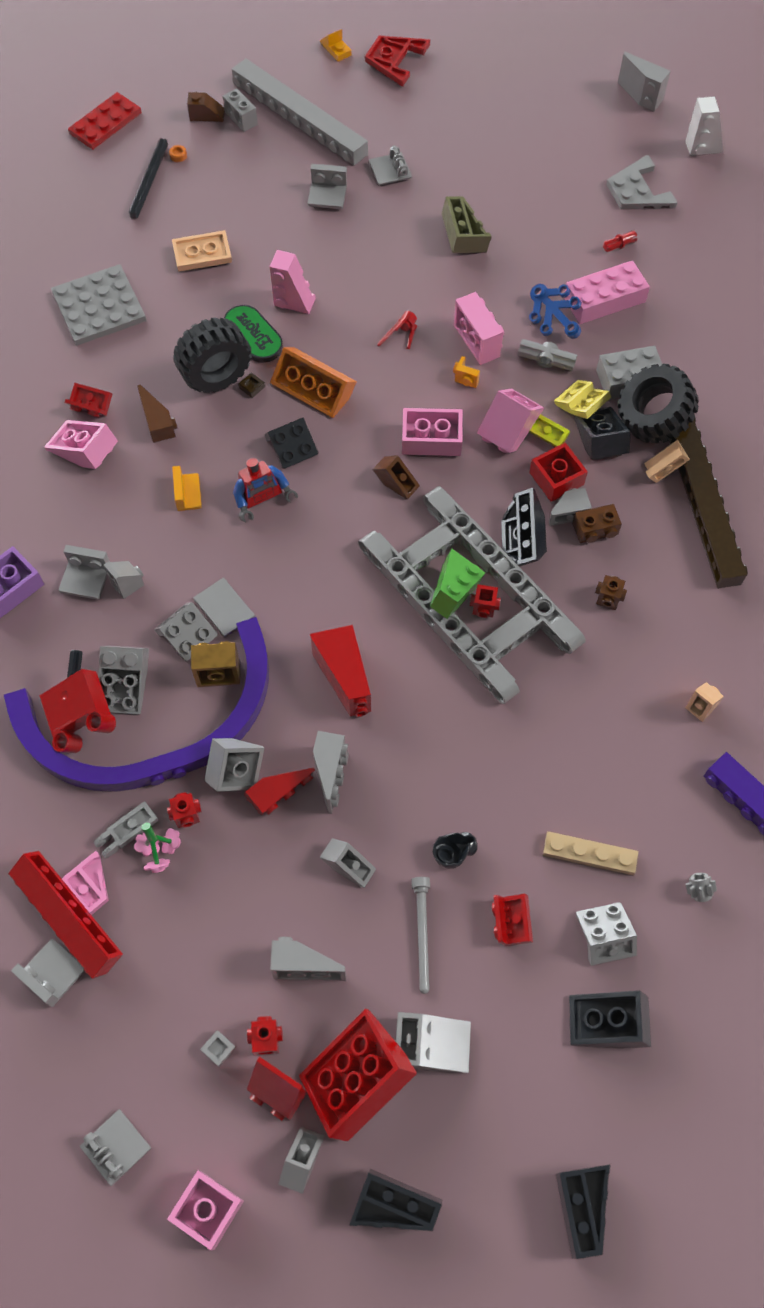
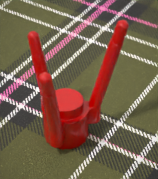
M405 311L397 323L377 343V346H381L394 331L400 328L403 331L411 330L406 347L410 349L414 332L417 328L415 324L417 321L416 315L411 311Z

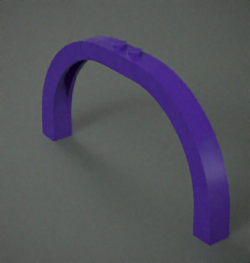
M257 617L236 623L247 661L245 686L236 707L221 726L204 739L192 745L124 766L102 767L78 762L54 750L51 744L43 737L36 719L31 696L26 688L4 694L12 727L27 752L43 769L56 778L76 787L104 792L125 791L148 785H159L164 780L170 778H181L186 773L208 764L212 739L233 738L241 740L250 730L263 707L269 683V663L266 645Z

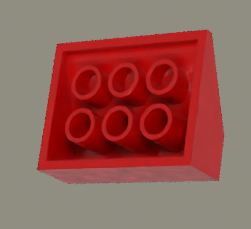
M365 1008L299 1074V1077L328 1137L348 1142L417 1073L406 1053L370 1010Z

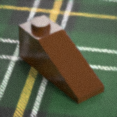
M137 385L153 443L175 438L174 429H178L175 417L171 418L169 410L142 385Z

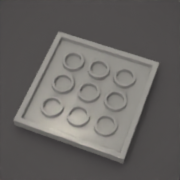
M120 264L51 288L76 346L147 321Z

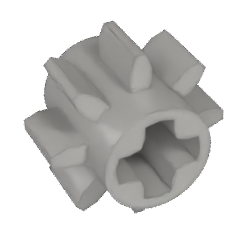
M695 873L690 877V883H686L687 894H691V898H694L697 902L711 900L712 896H714L713 892L717 891L715 880H712L711 876H708L706 873Z

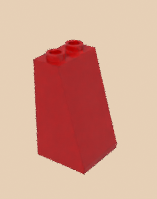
M353 624L311 633L313 657L349 716L362 717L371 712V693Z

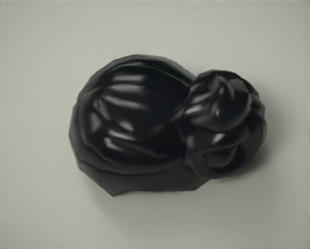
M468 832L439 836L433 844V856L440 866L454 869L460 866L467 856H473L478 849L477 839Z

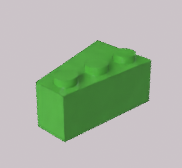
M451 549L441 567V574L438 578V584L430 607L448 619L475 591L485 572Z

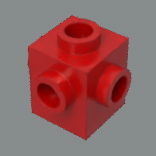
M477 584L476 594H471L470 606H473V615L481 618H493L494 611H499L501 598H497L498 587Z
M179 793L174 798L169 799L171 807L167 808L170 821H175L178 828L190 827L200 822L198 813L202 812L198 799L194 800L192 793Z
M271 1016L257 1017V1021L251 1022V1029H247V1042L252 1044V1053L254 1056L279 1054V1042L283 1041L282 1026H278L277 1021L272 1020ZM264 1033H268L267 1037L262 1038Z

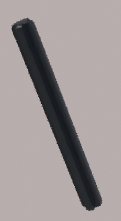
M160 138L130 207L129 216L131 218L137 219L168 147L167 139Z

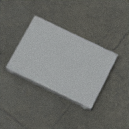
M224 577L193 597L194 601L224 637L237 630L236 623L255 617L254 612L249 609Z

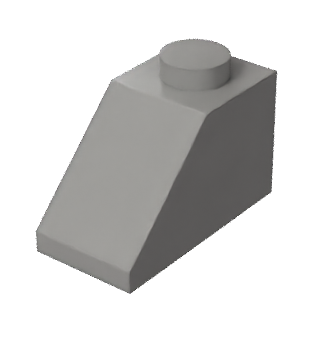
M574 488L566 491L551 511L549 525L573 522L575 512L592 509L586 489Z
M129 561L107 562L104 564L112 586L123 599L144 586L142 571L138 566L133 567Z
M332 838L320 856L334 871L362 888H365L376 870L348 842Z
M300 1127L284 1162L279 1185L303 1194L324 1135Z

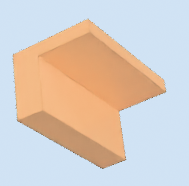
M678 440L644 463L648 469L646 471L647 476L655 483L690 460Z

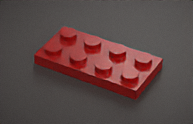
M116 92L68 128L69 134L94 150L142 113L141 107Z

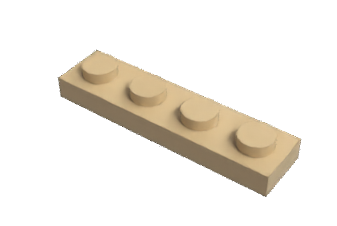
M547 831L543 856L634 876L638 851Z

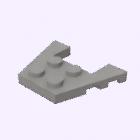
M649 155L644 156L607 179L606 185L620 209H643L644 206H653L654 209H661V206H669V209L676 208L677 201L671 191L654 196L641 174L654 171L655 165Z

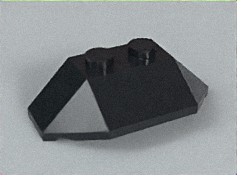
M534 488L515 493L512 498L513 501L508 506L501 520L502 550L518 566L539 561L547 552L545 515Z

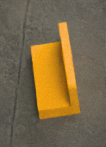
M173 466L174 496L177 510L201 509L199 474L183 475L181 466Z

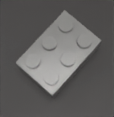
M649 346L600 355L596 371L603 390L610 392V399L620 398L621 389L624 390V384L627 380L630 381L632 379L631 376L634 373L638 374L642 368H650L654 364L661 366L662 362L656 347Z

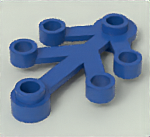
M537 284L531 289L530 297L534 301V307L529 315V319L533 324H538L541 321L540 311L543 302L546 310L544 323L540 326V332L544 336H549L553 331L551 327L553 315L565 327L564 331L569 338L575 339L581 334V328L578 323L571 322L560 310L564 308L579 309L581 307L580 299L574 296L570 300L551 301L549 298L551 296L568 297L570 289L565 284L560 285L559 288L550 289L544 284Z

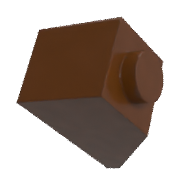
M205 92L188 93L187 108L190 121L224 122L225 110L223 105Z
M398 455L384 456L372 469L383 485L405 499H409L420 487Z

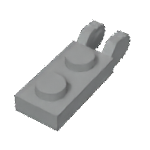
M144 801L108 827L106 832L94 840V844L98 848L113 837L115 842L102 851L103 857L108 858L115 854L119 848H123L134 840L137 835L142 834L141 826L144 823H150L153 826L159 820Z

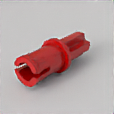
M632 230L623 235L617 234L615 238L605 241L603 248L606 252L617 248L622 249L625 245L637 241L638 238L633 239V237L637 236V233Z

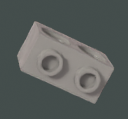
M237 88L223 95L225 113L243 132L258 125L256 107Z

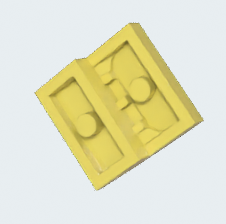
M577 380L555 399L554 403L570 414L588 419L611 398L609 391L594 389L593 382Z

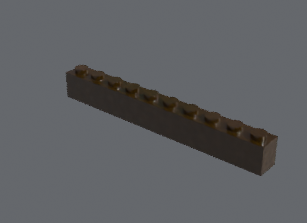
M695 417L694 421L688 424L689 428L685 432H680V436L677 438H670L669 442L671 445L678 440L690 459L678 469L717 589L742 585L748 570L742 562L741 549L737 547L735 531L731 529L729 524V514L725 512L723 506L724 499L719 494L718 481L712 474V464L707 459L706 446L702 444L701 431L697 429Z

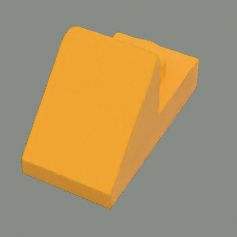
M342 29L320 40L323 47L337 62L352 56V50L342 39Z

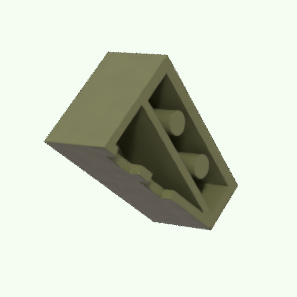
M446 196L442 217L452 253L487 252L492 236L483 229V223L481 220L478 221L476 219L474 211L463 196Z

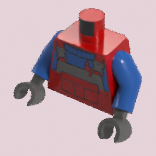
M255 458L249 459L246 462L247 468L238 472V480L233 490L237 507L241 509L239 518L243 522H246L244 519L246 513H248L250 520L254 519L253 513L248 511L247 508L249 509L281 494L282 489L285 491L284 497L288 502H291L288 498L290 493H294V496L298 498V494L289 488L288 485L290 484L281 470L273 465L267 466L264 461L258 462Z

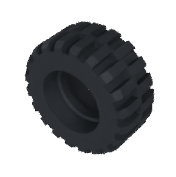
M214 317L211 320H201V323H195L191 326V329L186 330L182 338L179 337L177 346L174 348L173 360L186 384L195 391L210 393V391L218 392L222 388L226 389L230 384L236 383L237 379L245 374V370L250 365L249 362H251L252 356L251 346L239 327L228 319Z
M654 364L650 368H642L641 372L638 374L634 373L631 376L632 379L630 381H626L624 390L621 389L619 394L621 399H618L617 407L619 408L618 413L622 422L635 438L645 443L650 441L652 444H658L659 441H663V443L668 442L670 438L680 436V432H685L689 428L688 424L694 421V413L698 412L699 406L697 403L699 398L688 376L679 367L670 366L669 364H662L661 366ZM664 393L673 394L671 401L663 410L655 414H643L646 405L654 397Z

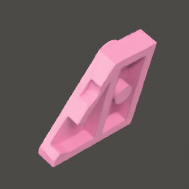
M97 851L93 852L62 878L91 915L109 901L101 858Z

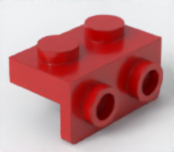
M74 382L70 400L65 399L64 403L70 406L69 409L76 412L86 410L88 415L99 417V414L107 416L113 394Z
M525 893L506 897L494 895L492 912L496 918L494 935L498 943L504 946L532 943L528 895Z

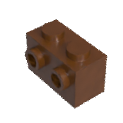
M614 504L575 512L572 522L580 543H592L601 538H613L619 534L622 525Z

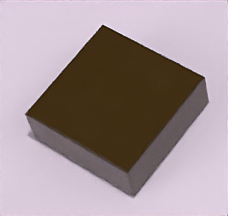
M252 372L238 383V388L251 398L266 387L265 382Z

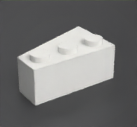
M715 97L697 98L685 140L690 156L724 153L720 112Z

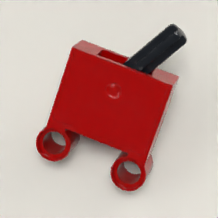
M80 650L70 651L67 678L39 695L53 737L52 745L57 752L78 753L82 748L83 741L81 736L75 734V732L85 725L92 732L107 734L114 731L116 727V719L110 713L97 672L81 669L83 652Z

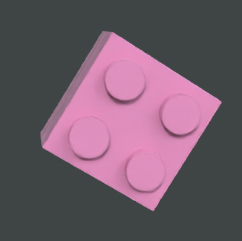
M197 1171L167 1220L209 1250H215L244 1201L203 1172Z

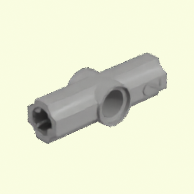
M522 339L518 350L519 356L536 360L538 365L544 368H550L553 365L573 371L577 359V354L560 350L552 342H545L542 345Z

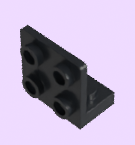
M304 417L264 434L267 442L271 441L283 469L318 455V450Z

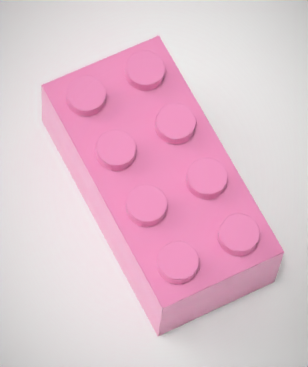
M632 260L566 282L570 289V294L564 300H570L574 296L580 299L581 307L577 310L570 309L579 324H583L645 303L650 286Z

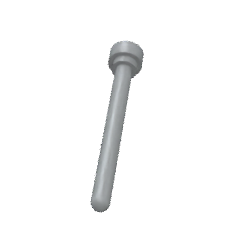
M415 877L411 881L412 889L417 894L419 981L421 993L426 994L429 992L426 894L428 889H430V878Z

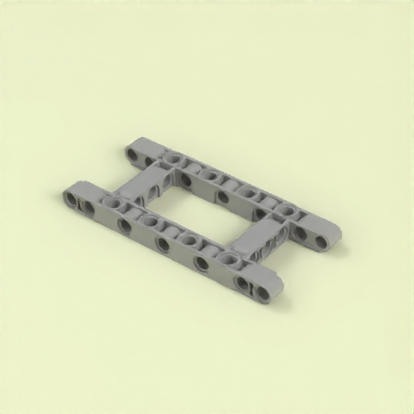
M437 486L424 495L423 500L428 507L427 510L441 525L401 553H398L383 535L376 531H372L358 541V545L363 553L468 669L473 672L500 703L505 704L516 696L520 690L515 683L516 679L498 660L540 629L561 651L564 650L568 654H571L583 645L586 639L569 618L442 487ZM456 543L463 545L486 573L489 572L498 581V585L513 601H517L523 608L521 612L481 641L455 613L446 619L430 607L435 591L416 572L423 566H428L430 561L440 554H445V551ZM451 627V628H454L455 630L450 631V630H448V629H446V628ZM479 657V658H482L483 660H482V661H476L474 658Z

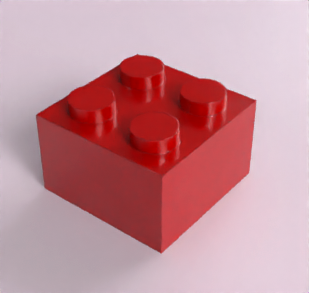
M565 442L533 458L529 473L552 502L562 497L566 491L574 488L578 489L585 485L588 471Z

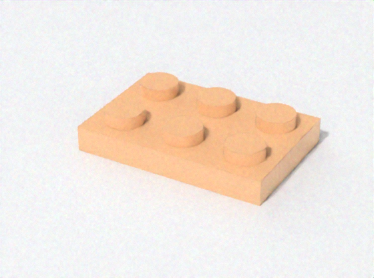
M225 230L172 239L178 272L232 263Z

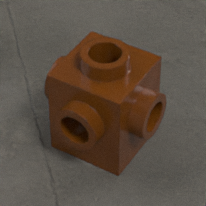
M605 575L603 582H598L595 591L596 594H599L596 604L616 610L619 601L624 602L627 590L623 588L626 581L616 576Z

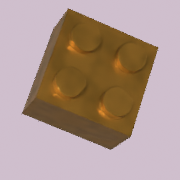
M222 641L219 644L199 643L191 645V670L197 687L241 684L240 660L235 642Z

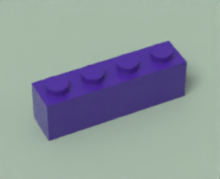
M725 752L706 771L703 777L706 778L707 783L712 788H716L723 794L724 799L728 803L734 804L745 819L751 820L758 827L760 833L764 835V785L728 752Z

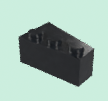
M370 1169L349 1226L361 1225L377 1228L391 1227L433 1231L442 1206V1199Z

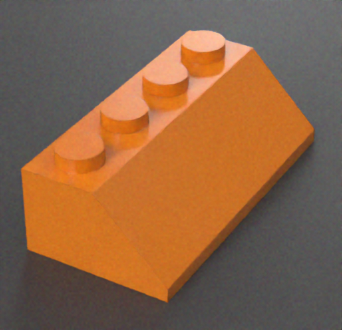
M283 347L270 381L274 386L332 418L337 415L350 399L357 382L295 347Z

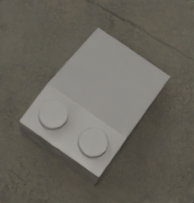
M624 52L618 83L640 106L655 111L664 100L670 70Z
M279 937L278 941L272 940L270 970L274 980L346 981L345 966L298 941H293L291 937Z

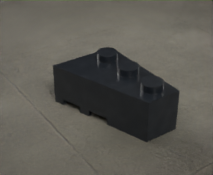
M611 1164L555 1174L572 1259L603 1255L608 1178Z

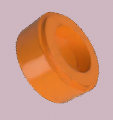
M182 145L171 147L169 150L170 159L174 162L184 161L187 158L186 148Z

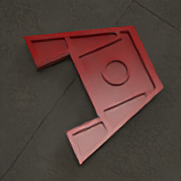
M379 35L366 53L365 62L403 87L410 77V71L398 68L399 64L408 51L424 56L430 46V39Z

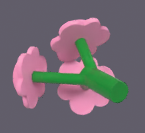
M144 823L141 826L144 833L136 836L137 842L134 845V849L138 853L142 852L145 857L153 854L154 861L148 862L143 867L144 870H151L152 873L162 872L169 866L170 860L158 858L157 853L160 850L158 843L159 841L162 842L161 850L163 853L173 854L175 849L180 846V833L169 828L165 836H158L155 834L150 823Z

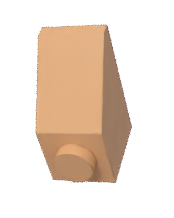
M706 682L695 690L686 709L703 722L719 705L724 696L716 687L710 686Z

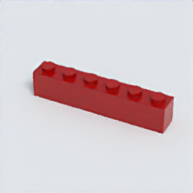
M40 851L24 853L8 873L16 886L23 891L28 901L35 906L43 920L50 925L56 936L62 940L71 955L78 960L84 971L92 979L107 974L123 953Z

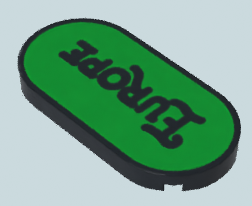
M237 305L226 312L224 318L233 321L239 327L251 346V359L258 362L259 360L270 362L280 356L283 348L282 337L257 309L249 305Z

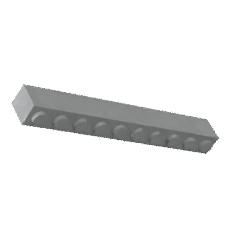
M244 59L232 68V80L236 86H239L259 102L268 106L272 111H275L284 119H287L296 127L306 132L307 135L316 139L320 144L325 145L332 152L341 156L345 161L356 165L368 155V140L248 59Z

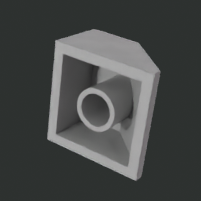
M233 738L212 739L204 781L216 791L248 790L258 782L264 747Z

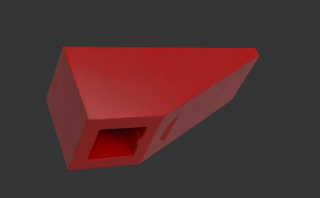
M312 767L263 777L249 788L244 796L261 816L265 812L269 815L279 807L276 804L282 798L286 801L296 793L294 788L299 784L305 786L313 779L311 774H313L315 769Z

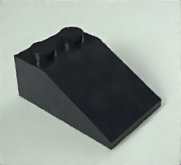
M612 407L599 408L588 419L574 415L585 451L591 459L600 460L608 456H621L622 454L630 453V430Z
M625 991L569 995L570 1042L572 1046L610 1048L651 1047L649 998L643 992Z

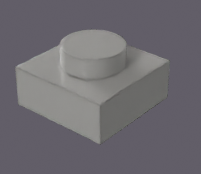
M217 1030L200 1050L220 1067L236 1047Z

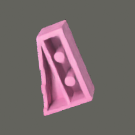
M277 250L270 264L274 306L309 314L316 297L309 289V282L305 281L303 277L302 267L295 254Z

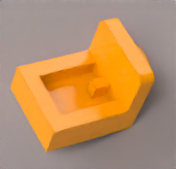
M462 356L453 368L455 382L477 388L480 370L465 366L466 357Z

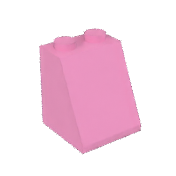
M513 389L500 390L497 392L477 434L482 436L481 439L483 441L497 445L498 449L504 453L514 452L518 449L544 407Z

